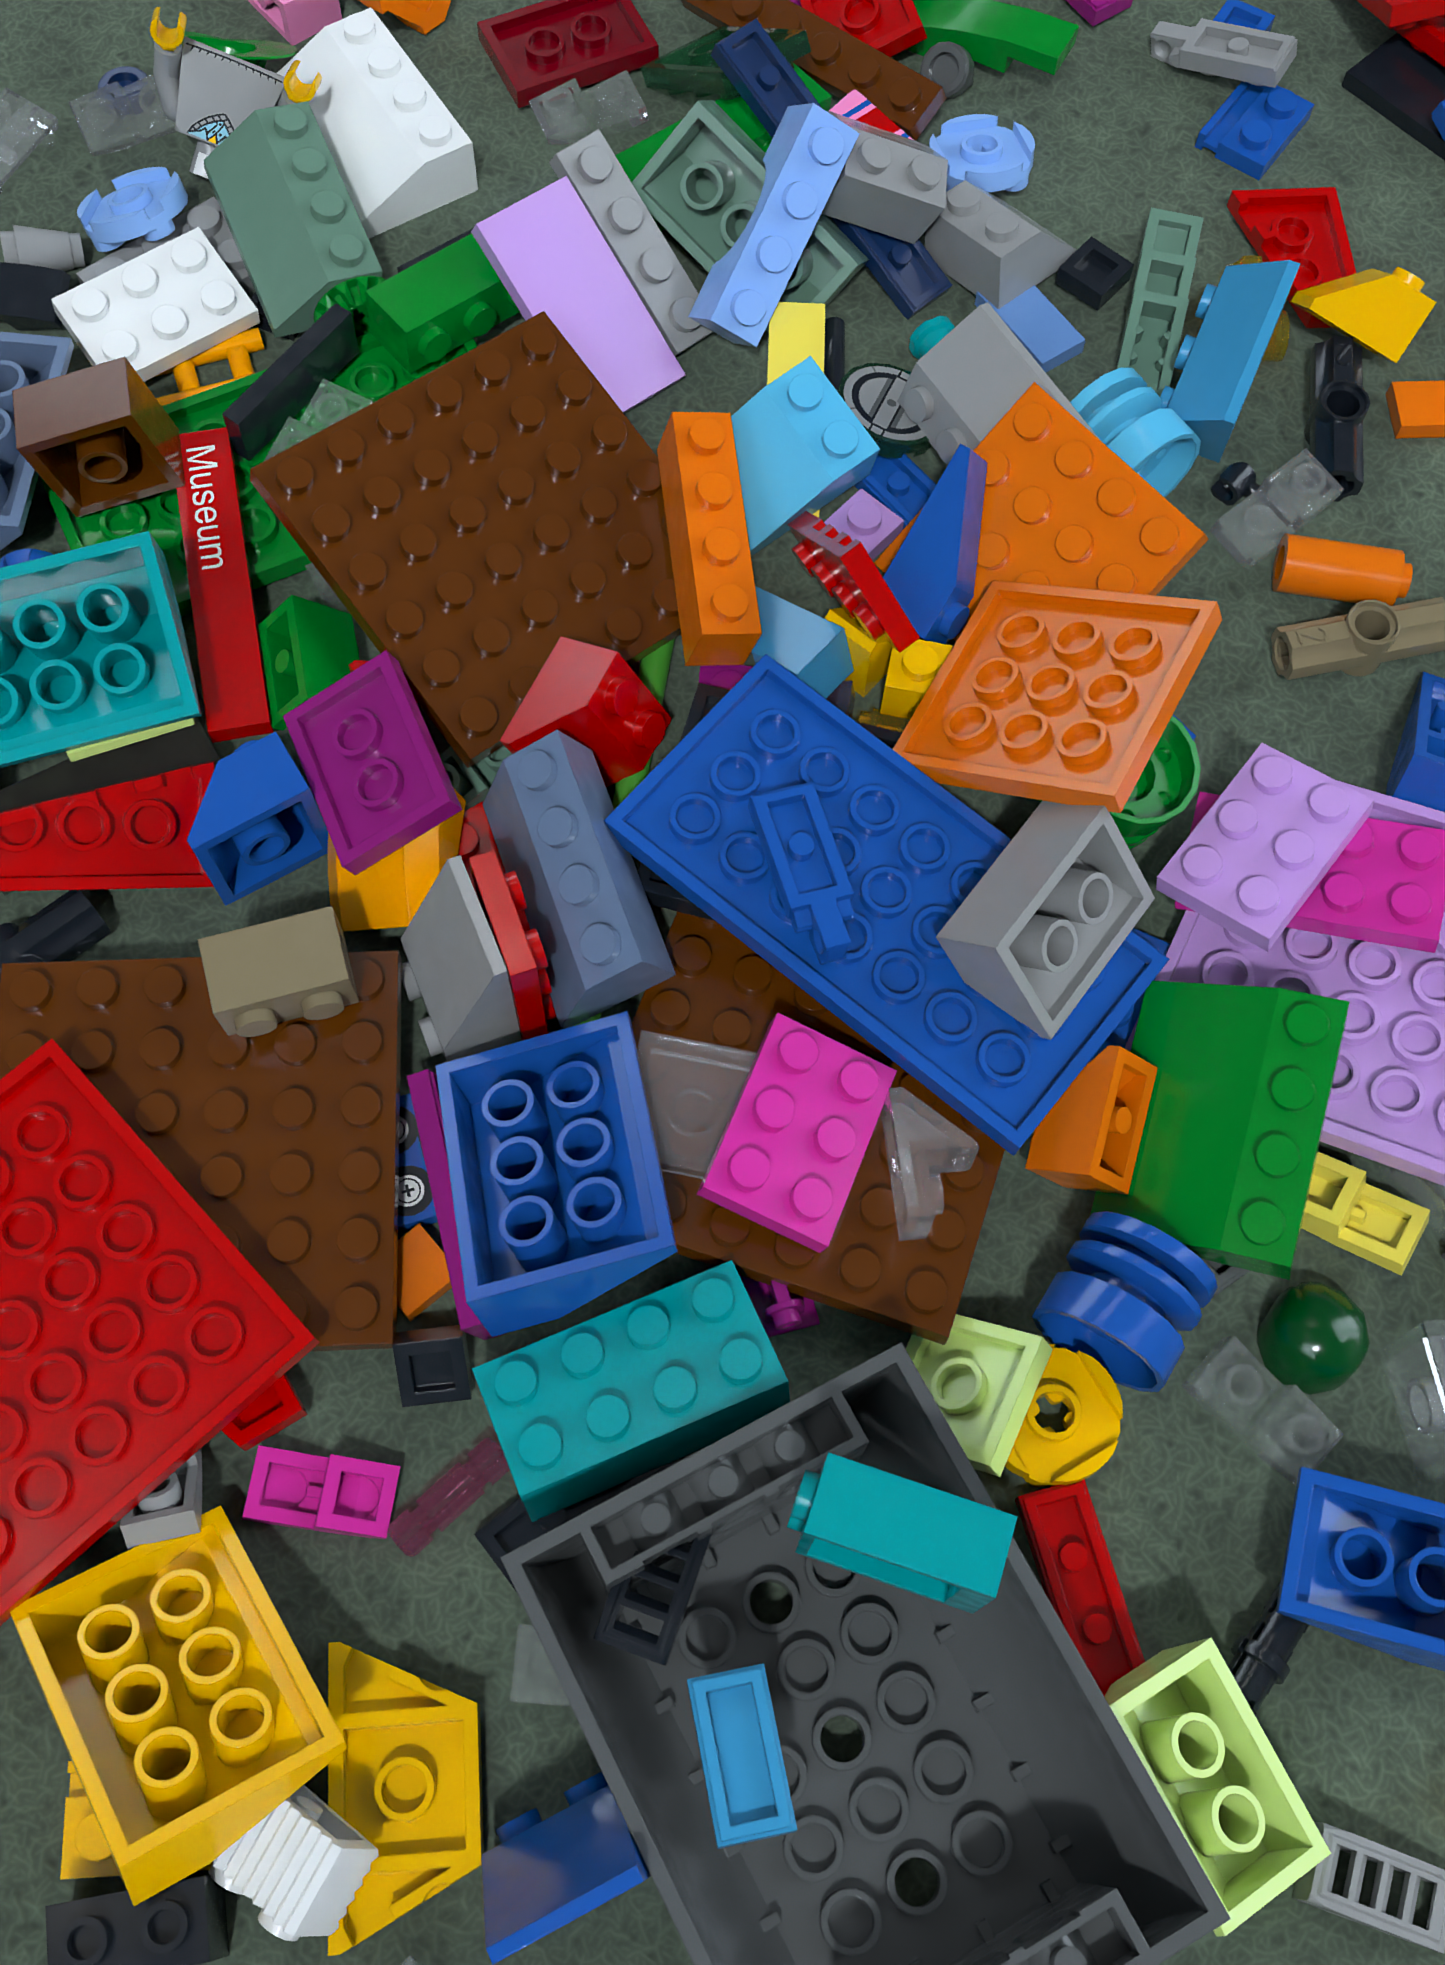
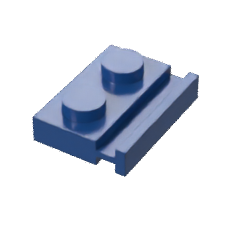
M1242 81L1201 129L1195 147L1200 150L1204 147L1216 153L1215 158L1259 181L1309 120L1314 104L1278 85L1273 88L1255 86Z

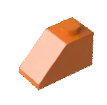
M1107 1046L1082 1069L1034 1130L1025 1169L1062 1187L1128 1195L1158 1067L1121 1046Z

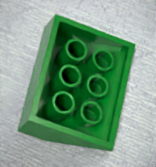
M1152 981L1145 990L1130 1052L1158 1067L1129 1193L1126 1195L1096 1191L1091 1213L1109 1211L1133 1217L1158 1228L1180 1241L1201 1259L1290 1280L1350 1002L1274 987Z

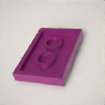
M385 650L283 715L343 868L352 874H359L463 810L400 663L388 651Z

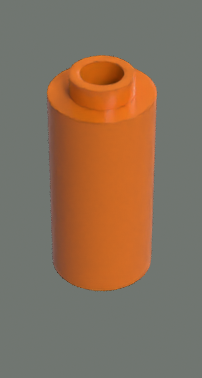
M1285 533L1281 538L1275 556L1272 590L1274 592L1349 603L1378 600L1393 606L1397 598L1406 597L1411 585L1413 567L1411 563H1405L1403 550Z

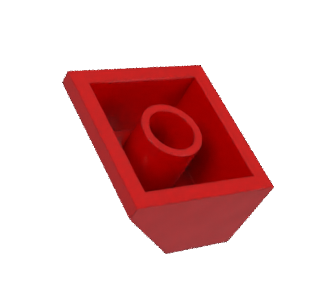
M561 636L502 735L500 742L514 754L555 730H559L593 751L607 788L645 768L655 748L663 740L665 731L672 718L619 652Z

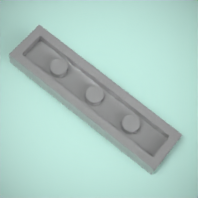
M597 129L556 153L549 161V164L559 179L565 176L568 177L674 356H677L711 334L713 331L688 317L699 293L601 131Z

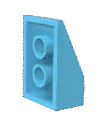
M811 356L765 386L731 416L751 556L789 531L790 528L787 524L805 511L811 514L815 513L870 475L880 451L879 446Z

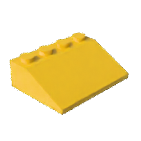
M221 1505L201 1515L200 1533L156 1543L140 1544L27 1599L10 1612L25 1653L134 1907L209 1865L347 1749L342 1733Z

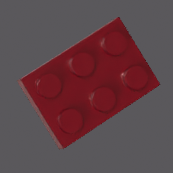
M545 0L477 22L479 41L518 108L659 62V45L631 0Z

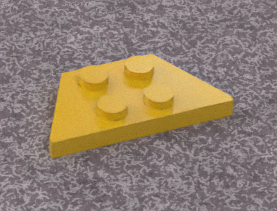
M341 1642L328 1643V1709L346 1741L347 1749L328 1764V1806L378 1848L379 1856L370 1863L371 1871L362 1878L363 1885L354 1892L355 1900L346 1907L347 1914L338 1921L339 1929L328 1936V1956L341 1955L476 1870L482 1866V1854L484 1853L480 1704Z

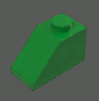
M291 595L258 625L272 728L283 731L287 728L283 715L350 673L348 665L354 660H359V648L356 643L351 614Z

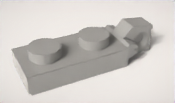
M1203 18L1200 19L1196 26L1192 27L1159 21L1151 32L1150 56L1176 68L1200 72L1207 76H1220L1248 82L1255 86L1275 88L1297 55L1298 39H1295L1294 36Z

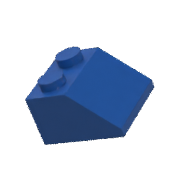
M276 731L260 740H251L242 744L234 753L217 762L187 841L226 906L327 854L328 830L308 784Z

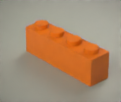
M672 412L657 448L685 666L744 665L760 638L762 631L731 414L718 412Z

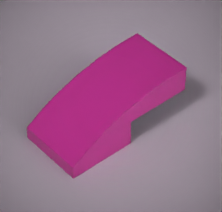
M258 1445L241 1520L341 1535L386 1539L401 1466L330 1454L328 1458Z

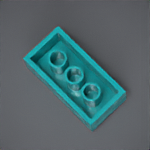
M732 1260L472 1368L518 1493L532 1522L707 1447L790 1402L789 1381Z

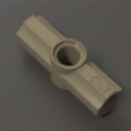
M1438 597L1395 606H1389L1378 600H1364L1356 603L1346 615L1276 627L1271 637L1272 661L1278 676L1283 675L1287 680L1339 670L1352 676H1366L1373 673L1382 662L1445 651V599Z

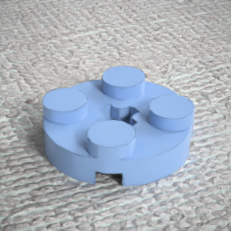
M988 114L964 115L950 119L942 124L941 135L935 138L934 134H932L929 147L948 160L946 192L964 180L987 192L1001 190L1016 192L1024 189L1028 184L1029 173L1033 167L1035 141L1030 131L1014 121L1013 130L997 126L998 116Z
M149 167L126 173L111 180L116 191L101 198L96 189L80 203L77 209V216L96 250L108 252L118 248L125 241L144 236L147 241H156L171 234L175 230L172 218L178 215L187 205L188 194L179 175L175 171L172 177H170L166 167Z

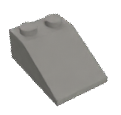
M460 855L447 859L402 935L401 942L407 958V962L402 963V983L409 1001L421 997L428 1013V1017L417 1020L431 1057L443 1053L446 1062L516 1043L522 1041L508 971Z

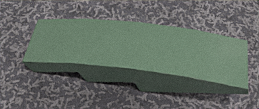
M1151 207L1135 272L1116 369L1133 368L1147 383V387H1151L1160 397L1165 385L1170 387L1189 303L1188 295L1197 259L1195 255L1204 218Z

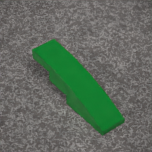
M913 0L927 38L906 50L924 56L937 43L950 41L964 46L971 54L973 61L1002 73L1006 72L1015 59L1055 75L1076 42L1079 25L1029 8L993 0Z

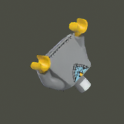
M160 7L154 9L150 25V33L155 41L153 77L163 112L170 120L175 122V131L198 139L189 170L191 173L208 179L204 169V159L254 110L310 101L321 84L322 76L319 72L312 84L302 83L298 79L296 70L301 62L299 60H295L291 64L284 77L186 36L184 37L187 18L183 12L179 13L177 27L168 28L159 20Z

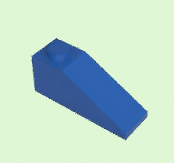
M961 443L883 576V579L919 637L926 641L946 644L948 639L955 638L961 632L969 617L970 609L967 606L974 596L988 464L974 451Z
M1423 671L1416 687L1389 776L1386 795L1445 812V679Z

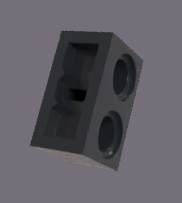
M211 1875L180 1880L135 1907L127 1891L45 1906L48 1965H196L229 1956L225 1888L217 1884L211 1878Z

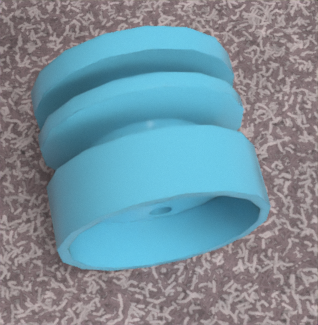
M1118 368L1102 375L1085 387L1070 402L1099 439L1163 497H1166L1176 488L1191 469L1199 454L1201 440L1172 408H1161L1162 399L1151 387H1147V383L1133 368Z

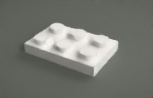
M199 227L51 299L56 315L92 366L125 356L144 382L260 323L258 309Z

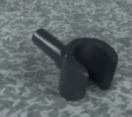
M1245 462L1231 464L1219 476L1220 479L1211 488L1213 496L1228 506L1234 505L1245 496L1249 500L1258 502L1286 519L1294 508L1293 505L1266 491L1261 485L1257 484L1253 468Z

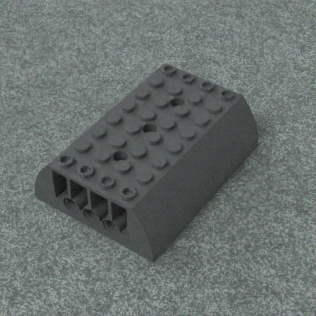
M902 1342L500 1557L693 1965H1159L1231 1919L1013 1536L996 1598L973 1614L795 1553L801 1532L787 1528V1524L805 1469L820 1473L828 1452L997 1509ZM712 1534L666 1666L594 1639L603 1609L613 1586L632 1576L633 1582L630 1591L670 1605L675 1593L674 1590L634 1575L645 1570L644 1566L647 1564H652L681 1575L686 1561L665 1552L683 1543L692 1546L693 1540L696 1537L699 1541ZM635 1551L640 1553L633 1557ZM768 1582L777 1583L784 1587L791 1598L792 1604L789 1616L781 1623L772 1625L759 1621L750 1608V1596L753 1590L759 1585ZM625 1606L619 1619L621 1622L658 1636L664 1624L662 1620ZM764 1663L797 1831L717 1849L687 1688V1679ZM836 1716L847 1717L854 1721L861 1731V1749L858 1755L849 1762L832 1760L822 1748L820 1741L821 1731L824 1724L830 1718ZM914 1857L922 1858L931 1865L937 1882L932 1898L920 1906L907 1905L898 1896L895 1888L897 1869L904 1861Z

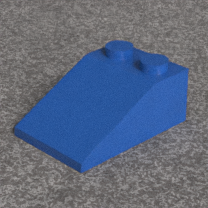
M1301 1467L1298 1473L1276 1612L1402 1660L1445 1671V1504Z
M602 1772L565 1791L563 1794L569 1807L542 1821L538 1809L534 1808L496 1829L501 1844L482 1854L485 1944L492 1965L644 1882L651 1876Z

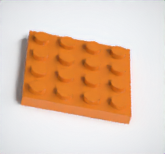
M1034 382L973 450L988 464L974 596L967 606L970 609L966 624L993 580L1156 596L1209 539L1202 530ZM921 510L874 562L884 573H886ZM963 629L961 630V632H960L955 638H953L955 641L958 640V638H959V636L961 635Z
M993 580L893 750L939 784L1067 805H1104L1109 812L1121 813L1222 621L1218 602Z

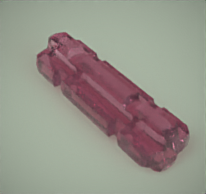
M490 1437L483 1439L467 1454L470 1459L462 1466L458 1462L416 1500L419 1506L412 1513L406 1509L389 1524V1537L405 1555L413 1557L420 1553L434 1540L430 1534L437 1528L441 1532L444 1531L485 1493L482 1487L488 1481L494 1485L510 1470L503 1450L495 1440Z

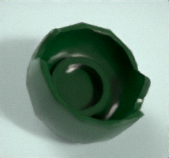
M1301 1282L1296 1287L1290 1286L1273 1302L1263 1322L1257 1329V1345L1265 1367L1284 1386L1309 1395L1335 1390L1343 1385L1362 1364L1370 1344L1364 1312L1344 1292L1319 1282Z

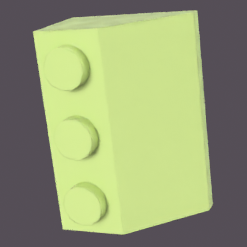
M1212 1637L1162 1650L1110 1685L1104 1696L1231 1918L1213 1930L1217 1937L1227 1936L1331 1854Z

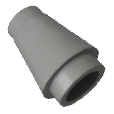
M13 225L14 231H0L4 262L27 264L63 271L85 267L80 233H68L65 231Z

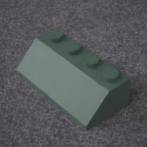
M698 100L632 181V184L650 214L710 272L712 265L726 255L738 240L755 210L765 180L766 169L763 162L765 152L714 100ZM821 214L779 302L825 304L826 308L869 259L826 215ZM768 323V325H767V327H766V329H765L767 332H768V328H769V323Z
M308 101L254 110L204 159V169L275 338L307 331L314 324V311L319 300L339 283L360 276L382 277V268ZM357 308L352 310L356 317L363 314V312L359 313Z

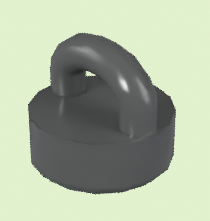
M950 41L939 42L932 46L924 55L920 66V74L942 86L946 98H955L973 85L974 62L971 54L964 46Z

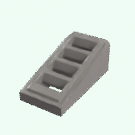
M1314 1822L1331 1854L1296 1881L1292 1899L1444 1954L1445 1870L1323 1822ZM1340 1850L1351 1854L1342 1896L1332 1893ZM1367 1860L1377 1863L1369 1907L1359 1903ZM1394 1870L1405 1874L1397 1917L1385 1914ZM1420 1880L1434 1884L1426 1929L1412 1924Z

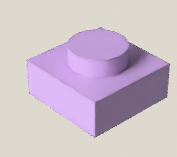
M861 488L824 523L826 526L828 524L834 526L839 534L842 531L848 534L852 541L855 539L860 541L871 559L874 560L902 532L904 520Z

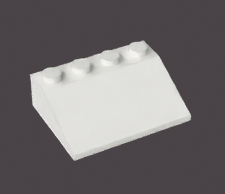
M371 7L325 26L277 72V74L285 77L291 64L295 60H299L301 62L296 70V76L302 83L312 84L317 73L321 74V84L314 97L308 102L368 239L478 190L472 141Z

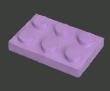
M1261 743L1159 873L1156 890L1268 952L1370 816L1374 799Z

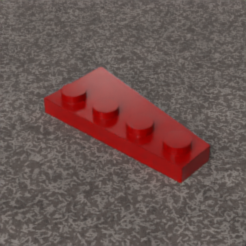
M207 761L0 811V891L214 887L187 841L214 772V762Z

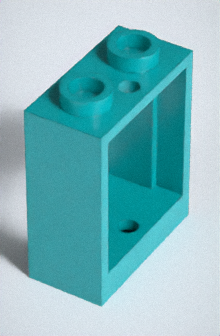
M828 1452L819 1474L805 1469L787 1528L801 1532L795 1553L973 1614L997 1596L1018 1516Z

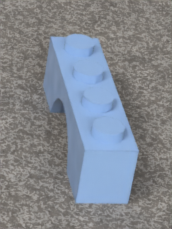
M815 103L787 107L763 158L766 169L765 180L755 210L732 248L712 265L688 316L689 318L734 344L758 346L860 133Z

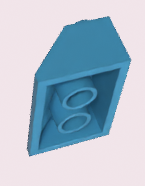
M1292 260L1226 266L1218 287L1207 284L1195 313V317L1204 320L1197 338L1186 334L1174 364V368L1182 370L1180 379L1175 389L1165 385L1160 396L1162 399L1161 408H1172L1201 440L1199 456L1218 463L1220 462L1281 315L1300 263Z

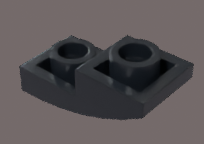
M0 262V321L6 322L19 331L62 328V322L54 311L51 299L68 291L71 276L63 270Z

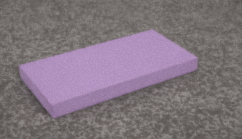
M567 176L474 226L471 233L525 321L544 311L624 414L677 383L686 375Z

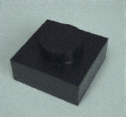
M1091 236L1059 267L1055 283L1098 311L1130 280L1134 264Z
M460 1325L396 1332L392 1347L402 1407L472 1399L473 1381L465 1332L461 1331Z

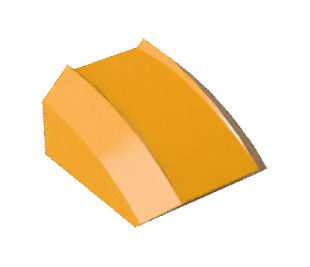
M455 789L454 791L463 810L357 875L342 867L328 832L330 905L333 907L343 931L408 927L447 859L458 855L466 800Z

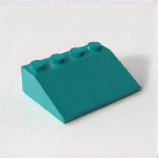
M149 531L0 568V768L202 716L181 614L163 551Z

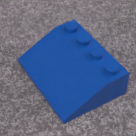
M627 1011L435 1065L466 1303L492 1337L559 1319L678 1252L633 1028Z

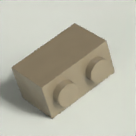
M332 906L198 939L213 1015L228 1036L233 1034L241 1037L264 1035L276 1029L277 1023L300 1017L309 1020L327 1019L341 1013L344 1010V1006L360 1002L344 933Z

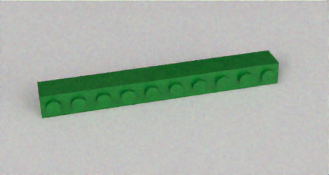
M791 60L788 61L825 111H829L832 96ZM734 90L716 100L715 102L766 153L772 137L738 91ZM682 119L615 155L631 183ZM653 217L660 231H664L665 228ZM472 233L365 291L370 333L410 374L430 362L440 360L448 352L475 337L486 334L492 327L520 312Z

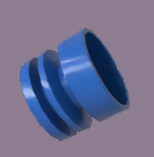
M1109 1211L1091 1213L1079 1233L1081 1240L1075 1241L1066 1256L1072 1271L1058 1272L1035 1309L1032 1318L1039 1331L1052 1344H1056L1057 1348H1066L1074 1353L1079 1350L1092 1356L1108 1371L1114 1382L1142 1392H1158L1165 1386L1185 1349L1182 1337L1177 1331H1191L1198 1325L1202 1317L1200 1308H1204L1211 1301L1218 1288L1215 1274L1193 1251L1152 1225L1127 1215Z

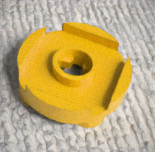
M1049 1344L1053 1349L1005 1464V1467L1010 1472L1022 1477L1027 1483L1035 1487L1068 1485L1087 1479L1096 1473L1111 1458L1115 1451L1120 1434V1420L1123 1418L1121 1395L1108 1371L1092 1356L1079 1350L1074 1353L1066 1348H1054L1056 1344ZM1045 1397L1051 1405L1063 1402L1067 1406L1069 1413L1062 1419L1065 1431L1056 1433L1050 1426L1042 1428L1037 1423L1035 1417L1040 1412L1039 1405L1036 1402L1038 1399Z

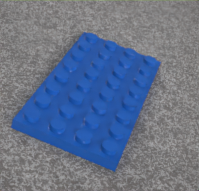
M767 654L744 675L604 820L610 831L627 852L1013 1156L1170 960L1131 930L1051 1040L1041 1038L1032 1029L1017 1021L964 983L936 936L1012 839ZM808 782L814 783L854 891L851 901L854 912L853 920L844 922L851 939V946L847 947L845 953L846 959L820 965L810 941L809 930L795 933L791 920H788L748 809L749 799L752 795Z

